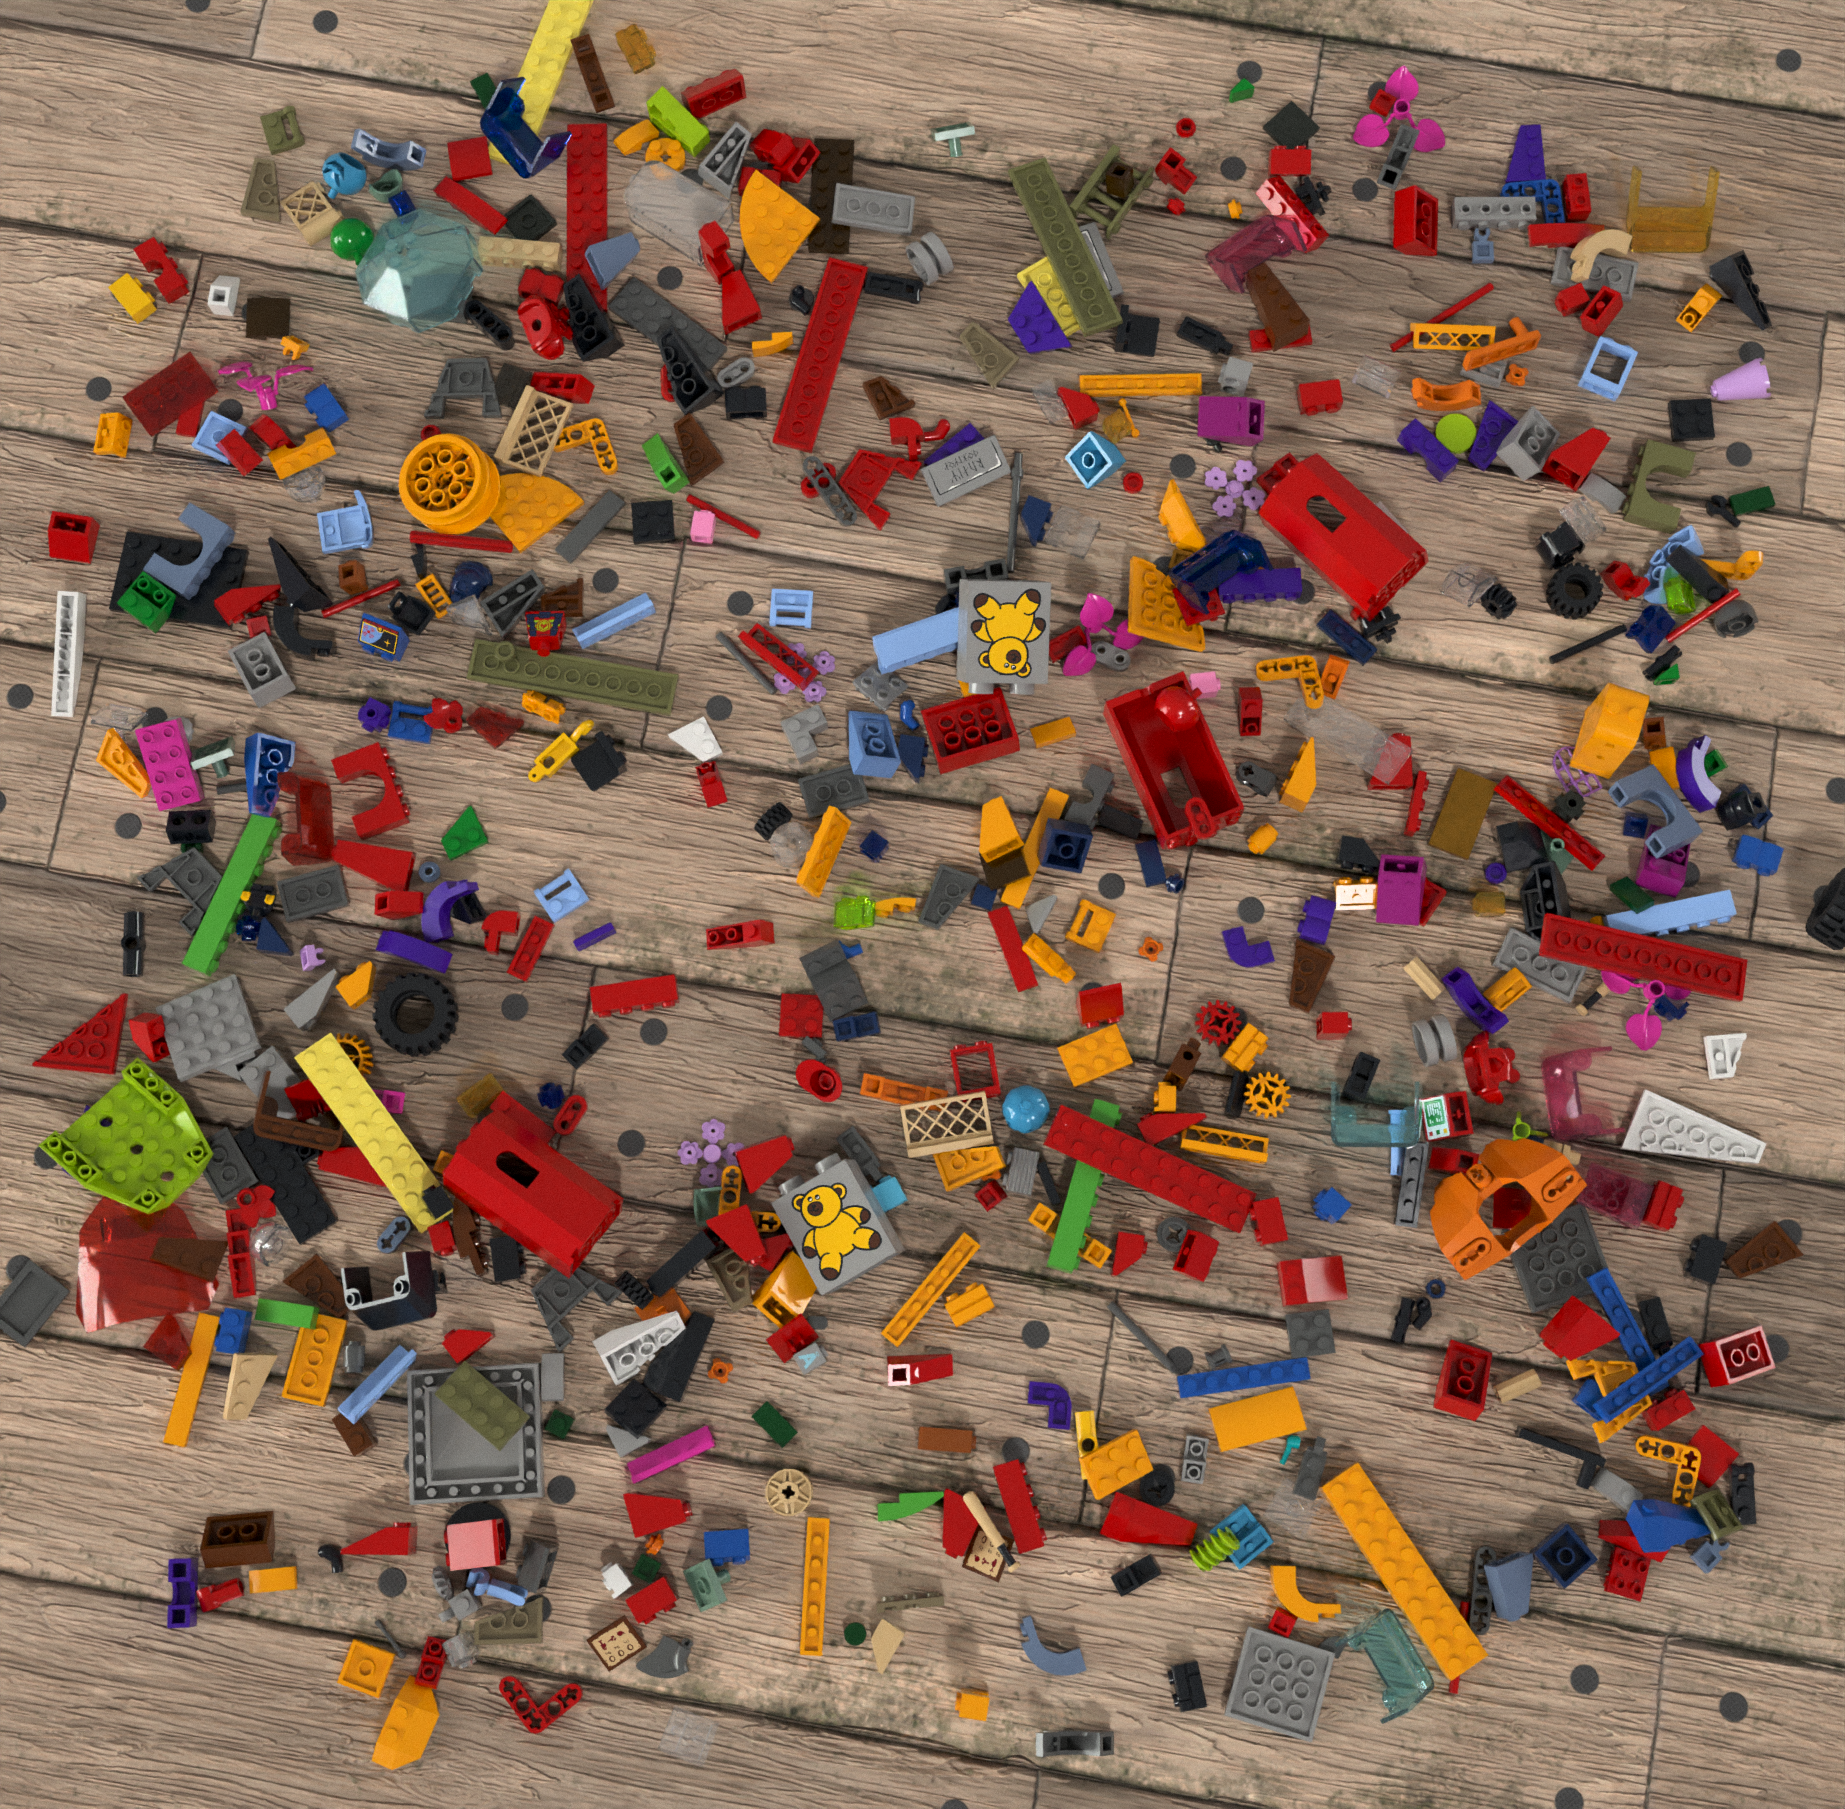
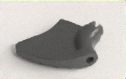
M663 1635L658 1647L651 1654L640 1660L636 1664V1668L643 1673L657 1678H674L689 1672L687 1659L691 1653L693 1641L683 1638L682 1642L679 1643Z

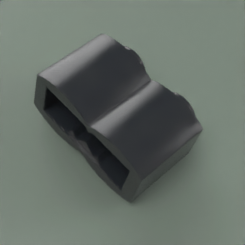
M754 385L748 389H741L738 386H733L725 390L726 418L757 419L767 417L766 388Z

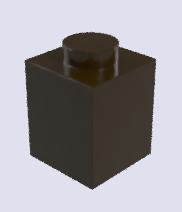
M1114 162L1106 173L1107 193L1125 198L1134 186L1133 167Z

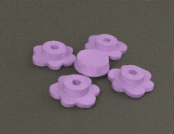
M1237 461L1233 473L1237 475L1238 481L1232 480L1227 483L1225 478L1226 472L1221 471L1218 467H1213L1211 471L1205 473V485L1207 487L1218 490L1220 487L1226 486L1227 496L1224 498L1222 496L1217 497V501L1212 505L1213 510L1217 512L1219 517H1231L1234 513L1233 510L1236 509L1233 499L1241 495L1244 499V506H1249L1253 511L1265 503L1263 500L1265 497L1264 491H1257L1255 487H1252L1250 491H1244L1241 483L1245 480L1251 481L1253 476L1257 474V468L1252 466L1251 461Z
M790 643L788 645L801 658L807 656L803 644L797 643L794 645ZM822 651L820 655L814 656L812 666L820 671L822 675H825L827 672L835 670V658L830 656L827 651ZM792 656L784 657L787 659L788 664H795V659ZM807 668L798 669L799 675L804 679L811 674V671ZM781 673L774 675V686L782 694H787L790 690L795 689V685ZM812 681L802 691L807 702H820L821 697L826 695V689L822 687L821 681Z
M712 1119L710 1123L705 1122L702 1124V1130L704 1131L702 1137L708 1139L710 1143L704 1148L703 1152L698 1148L696 1142L690 1143L689 1141H684L681 1144V1149L678 1150V1155L681 1157L680 1161L684 1165L689 1163L696 1164L702 1155L705 1161L710 1163L707 1165V1168L701 1169V1176L699 1178L700 1183L707 1185L708 1188L721 1185L722 1169H717V1166L713 1163L718 1162L723 1156L727 1160L728 1165L734 1164L739 1167L736 1156H733L734 1150L744 1147L742 1143H736L735 1145L729 1143L727 1149L722 1152L721 1148L715 1144L718 1142V1139L722 1140L724 1138L725 1125L721 1122L718 1123L716 1119Z

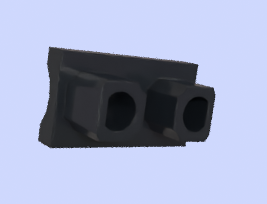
M1309 176L1303 178L1305 183L1295 188L1300 200L1311 196L1312 200L1304 204L1312 215L1316 213L1320 216L1326 214L1319 198H1322L1323 202L1329 201L1327 195L1331 193L1330 186H1323L1322 182H1318L1316 184L1318 189L1315 190Z
M1389 606L1383 608L1378 613L1382 621L1376 623L1372 619L1369 622L1365 617L1361 620L1364 630L1362 636L1365 639L1375 636L1377 642L1384 640L1387 644L1392 642L1391 635L1396 633L1393 626L1398 625V620L1401 617L1398 613L1394 615Z

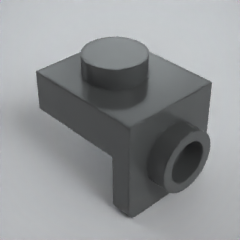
M806 1036L802 1041V1045L816 1056L815 1060L825 1064L827 1062V1052L821 1048L823 1044L815 1037L810 1039Z

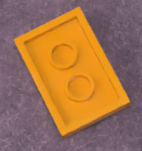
M1117 1024L1057 1048L1074 1088L1133 1064Z
M1132 1429L1078 1458L1093 1495L1098 1500L1154 1470L1137 1429Z

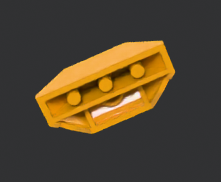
M1172 479L1169 482L1160 508L1159 520L1163 526L1166 525L1169 531L1167 533L1169 540L1172 544L1175 543L1178 549L1194 552L1195 555L1201 557H1208L1211 548L1204 538L1175 480Z
M409 1675L394 1701L376 1742L372 1758L373 1762L391 1770L422 1757L440 1716L432 1688L415 1685L416 1677Z

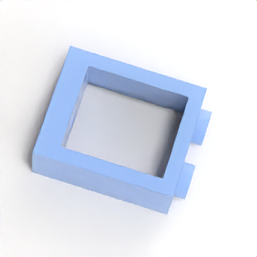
M1600 336L1577 386L1616 401L1638 352L1628 345H1621L1609 337ZM1600 349L1628 361L1618 384L1590 373Z

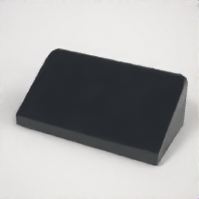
M1105 805L1098 823L1128 837L1137 839L1144 821Z
M1237 1070L1232 1077L1224 1113L1228 1116L1240 1118L1245 1099L1243 1094L1247 1090L1245 1086L1249 1082V1077Z

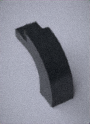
M274 606L273 624L276 634L291 653L301 659L314 662L316 654L321 657L336 655L337 646L333 641L306 639L299 634L298 623L300 613L297 609H293L291 606Z

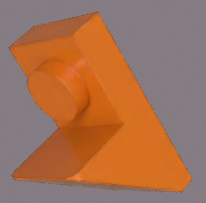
M1330 654L1320 678L1324 696L1336 699L1350 661Z

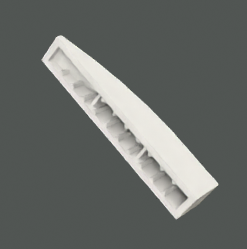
M58 591L51 716H74L83 658L87 594L80 592Z

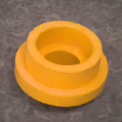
M1232 199V202L1228 203L1231 218L1240 219L1239 214L1243 213L1241 203Z

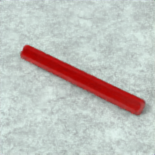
M411 531L409 538L411 543L502 553H512L513 551L512 541Z

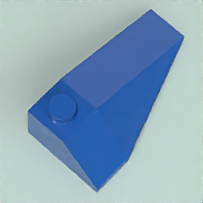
M259 732L246 738L244 763L250 814L267 818L271 816L279 798L280 789L287 779L286 775L294 763L296 742Z
M1656 1499L1633 1500L1626 1517L1644 1553L1665 1552L1670 1550L1673 1545H1682L1688 1539H1697L1711 1533L1697 1509Z

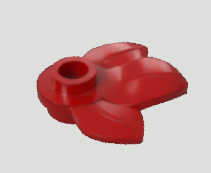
M433 698L431 703L433 712L423 716L424 721L434 729H444L448 733L459 731L463 724L461 704L456 700L448 703L442 698Z
M260 1185L254 1189L244 1188L237 1194V1203L241 1207V1218L248 1226L255 1228L260 1217L271 1218L276 1216V1207L270 1200L275 1191L271 1187ZM246 1195L252 1197L251 1202L247 1203L245 1201Z

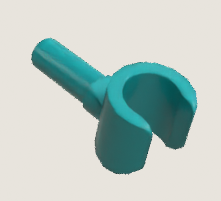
M1288 1436L1285 1452L1279 1463L1285 1465L1291 1449H1299L1301 1442L1299 1436Z

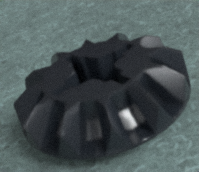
M1154 1470L1143 1476L1139 1489L1141 1497L1146 1503L1152 1506H1163L1173 1498L1175 1485L1167 1473ZM1154 1479L1158 1485H1166V1487L1160 1490V1498H1158L1156 1492L1148 1491V1489L1154 1486Z

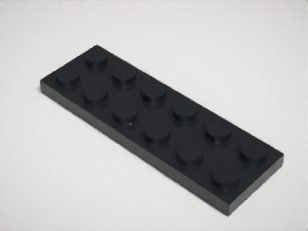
M253 1124L234 1136L262 1184L271 1187L275 1191L271 1199L299 1245H303L338 1222L306 1167L301 1166L291 1149L290 1143L257 1136L253 1130Z

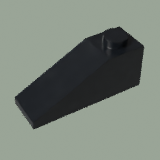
M1680 545L1666 558V561L1701 596L1712 604L1730 591L1725 577L1684 546Z

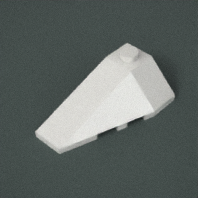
M674 1311L612 1330L592 1342L617 1386L635 1376L647 1360L651 1361L655 1357V1353L662 1346H667L686 1327L679 1313Z

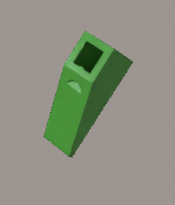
M658 433L642 445L654 473L666 490L675 494L690 482Z

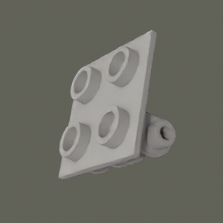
M878 660L852 682L856 687L855 690L860 691L866 699L870 698L869 701L871 703L874 701L879 710L884 712L890 707L889 704L909 687L893 672L881 675Z

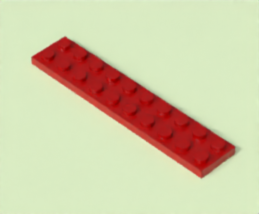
M607 123L567 124V282L580 274L604 312L607 313L608 287L601 290L584 254L590 245L608 240Z
M829 257L772 440L774 444L812 454L868 273V267Z
M1551 913L1544 914L1539 956L1645 981L1659 980L1667 986L1736 1002L1743 1001L1747 959Z
M1064 1105L1059 1106L1043 1145L1239 1234L1249 1214V1208L1252 1207V1203L1257 1195L1248 1189Z

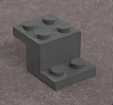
M838 939L799 958L830 1022L868 1003Z

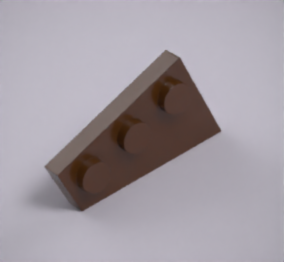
M1296 939L1289 1006L1304 1013H1310L1336 958L1335 955Z
M315 1254L282 1281L338 1318H342L350 1311L345 1303L343 1285L319 1254Z

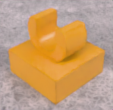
M294 335L283 336L280 343L285 346L283 355H289L290 351H293L292 360H298L302 352L308 351L310 345Z

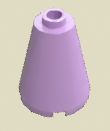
M1761 357L1756 358L1714 380L1713 385L1710 386L1712 397H1716L1718 401L1769 398L1771 393H1767L1766 390L1770 388L1769 376L1766 366L1760 365L1763 359Z

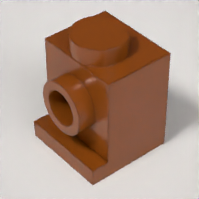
M349 560L344 564L338 565L341 589L349 595L369 590L368 585H366L364 565L357 560Z

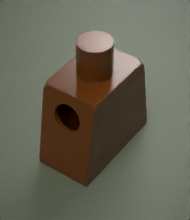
M1190 1038L1187 1044L1180 1046L1162 1082H1170L1171 1086H1176V1090L1182 1091L1201 1055L1198 1051L1201 1043L1198 1040Z

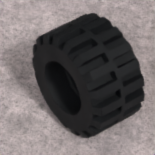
M1578 562L1574 566L1572 563L1567 564L1566 567L1562 566L1554 574L1546 590V595H1549L1547 603H1552L1550 606L1552 611L1556 609V614L1558 616L1563 614L1565 619H1569L1572 616V620L1578 619L1579 616L1583 618L1590 614L1599 603L1603 595L1601 590L1604 588L1603 583H1599L1601 581L1600 575H1595L1597 572L1595 569L1591 571L1588 569L1589 565L1585 564L1583 567ZM1575 583L1579 585L1584 591L1585 598H1571L1566 593L1564 584Z

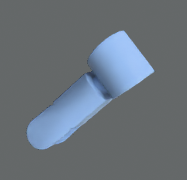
M473 1568L470 1571L466 1587L476 1586L474 1596L483 1595L487 1590V1595L506 1600L517 1606L524 1605L525 1598L528 1595L527 1589L494 1578L490 1582L489 1573L483 1568Z

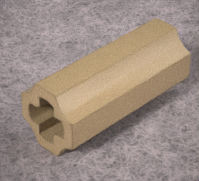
M1418 957L1414 958L1403 968L1432 1000L1446 989Z
M1531 1369L1493 1386V1391L1499 1403L1503 1404L1542 1385L1536 1371Z

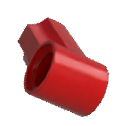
M239 1577L196 1591L202 1613L245 1596L244 1587Z

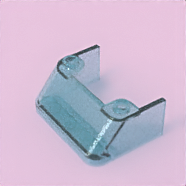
M1331 1082V1139L1335 1145L1359 1148H1412L1418 1144L1422 1125V1084L1420 1082H1415V1106H1408L1402 1110L1400 1124H1357L1355 1110L1349 1106H1340V1085L1337 1082Z
M1389 1608L1379 1611L1351 1628L1334 1643L1338 1647L1348 1642L1349 1646L1356 1651L1365 1649L1387 1686L1383 1692L1382 1700L1389 1712L1380 1719L1382 1724L1410 1712L1434 1688V1679L1396 1614Z

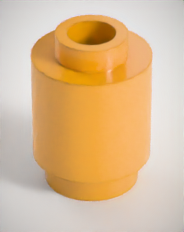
M1268 823L1264 826L1261 825L1247 839L1249 843L1247 846L1254 854H1263L1276 841L1278 832Z

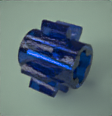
M250 915L243 916L242 920L237 921L236 934L242 936V941H256V937L259 936L261 922L253 920Z
M553 1082L542 1085L539 1089L540 1093H537L541 1107L547 1105L548 1109L559 1107L562 1104V1099L565 1098L561 1085L555 1086Z

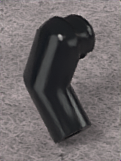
M950 595L942 596L935 606L936 615L946 612L949 607L956 604L955 597Z
M1425 1297L1417 1299L1418 1316L1411 1323L1419 1331L1432 1317L1431 1303Z

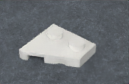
M704 717L668 734L670 740L675 741L703 763L723 755Z
M1746 1033L1703 1037L1709 1080L1734 1077L1736 1062L1740 1058V1050L1743 1041L1747 1037Z

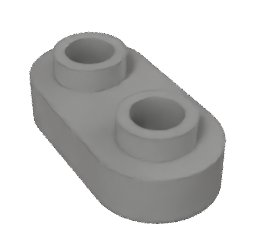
M746 357L736 360L718 373V384L723 390L739 386L754 375V363ZM743 368H747V369H748L747 372H742L741 370H742ZM726 379L732 380L730 383H725Z
M1098 641L1092 645L1091 652L1096 655L1097 663L1116 672H1123L1129 667L1130 656L1126 651L1104 641ZM1103 648L1105 652L1100 654L1097 650ZM1122 657L1124 661L1121 663L1117 662L1116 658Z

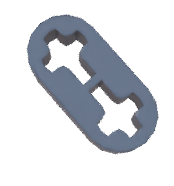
M405 1217L395 1218L378 1238V1249L386 1254L395 1252L411 1233V1221ZM399 1222H406L405 1227L407 1229L405 1231L400 1230L396 1235L395 1233L399 1229L397 1224ZM394 1236V1238L390 1242L392 1247H386L384 1249L383 1247L385 1246V1244L383 1243V1241L385 1239L390 1240L391 1237Z

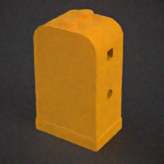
M1608 682L1585 711L1569 766L1610 779L1615 770L1633 750L1638 740L1650 696Z

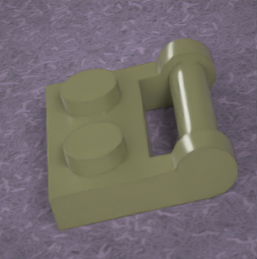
M287 106L281 111L260 117L272 155L305 145L304 137L301 136L296 121L294 106ZM284 119H288L293 135L291 140H288L282 121Z
M1719 1488L1699 1495L1689 1501L1693 1508L1696 1507L1712 1533L1710 1536L1714 1542L1743 1529V1526Z

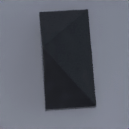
M474 892L459 898L453 904L450 911V917L468 924L478 923L487 918Z

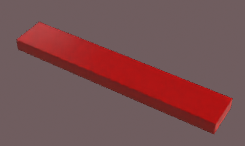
M1508 775L1493 789L1552 839H1562L1565 844L1564 849L1591 871L1604 859L1605 855Z

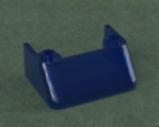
M518 77L500 80L480 120V127L482 132L519 176L526 179L534 177L557 160L572 133L567 131L547 135L542 143L522 119L525 105L518 93L526 79Z
M1230 530L1173 567L1168 572V575L1189 605L1207 615L1210 613L1206 606L1210 600L1208 593L1239 572L1251 575L1259 567L1272 571L1274 568L1261 541L1237 530Z

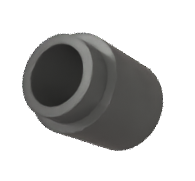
M349 1341L348 1346H343V1367H345V1373H363V1367H365V1346H361V1341Z

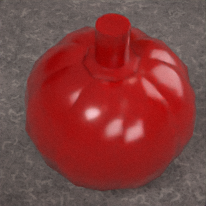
M1178 686L1165 688L1156 698L1155 711L1172 731L1185 732L1194 727L1199 720L1200 710L1195 699L1202 692L1198 687L1190 693Z

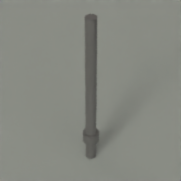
M1015 453L1014 468L1011 469L1013 483L1006 563L1008 573H1014L1020 486L1024 473L1022 469V453Z

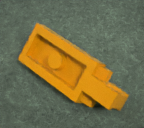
M1035 933L1031 934L1022 946V950L1051 977L1056 976L1067 984L1076 975L1075 971Z

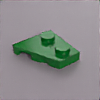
M472 806L465 810L441 840L451 861L489 843Z

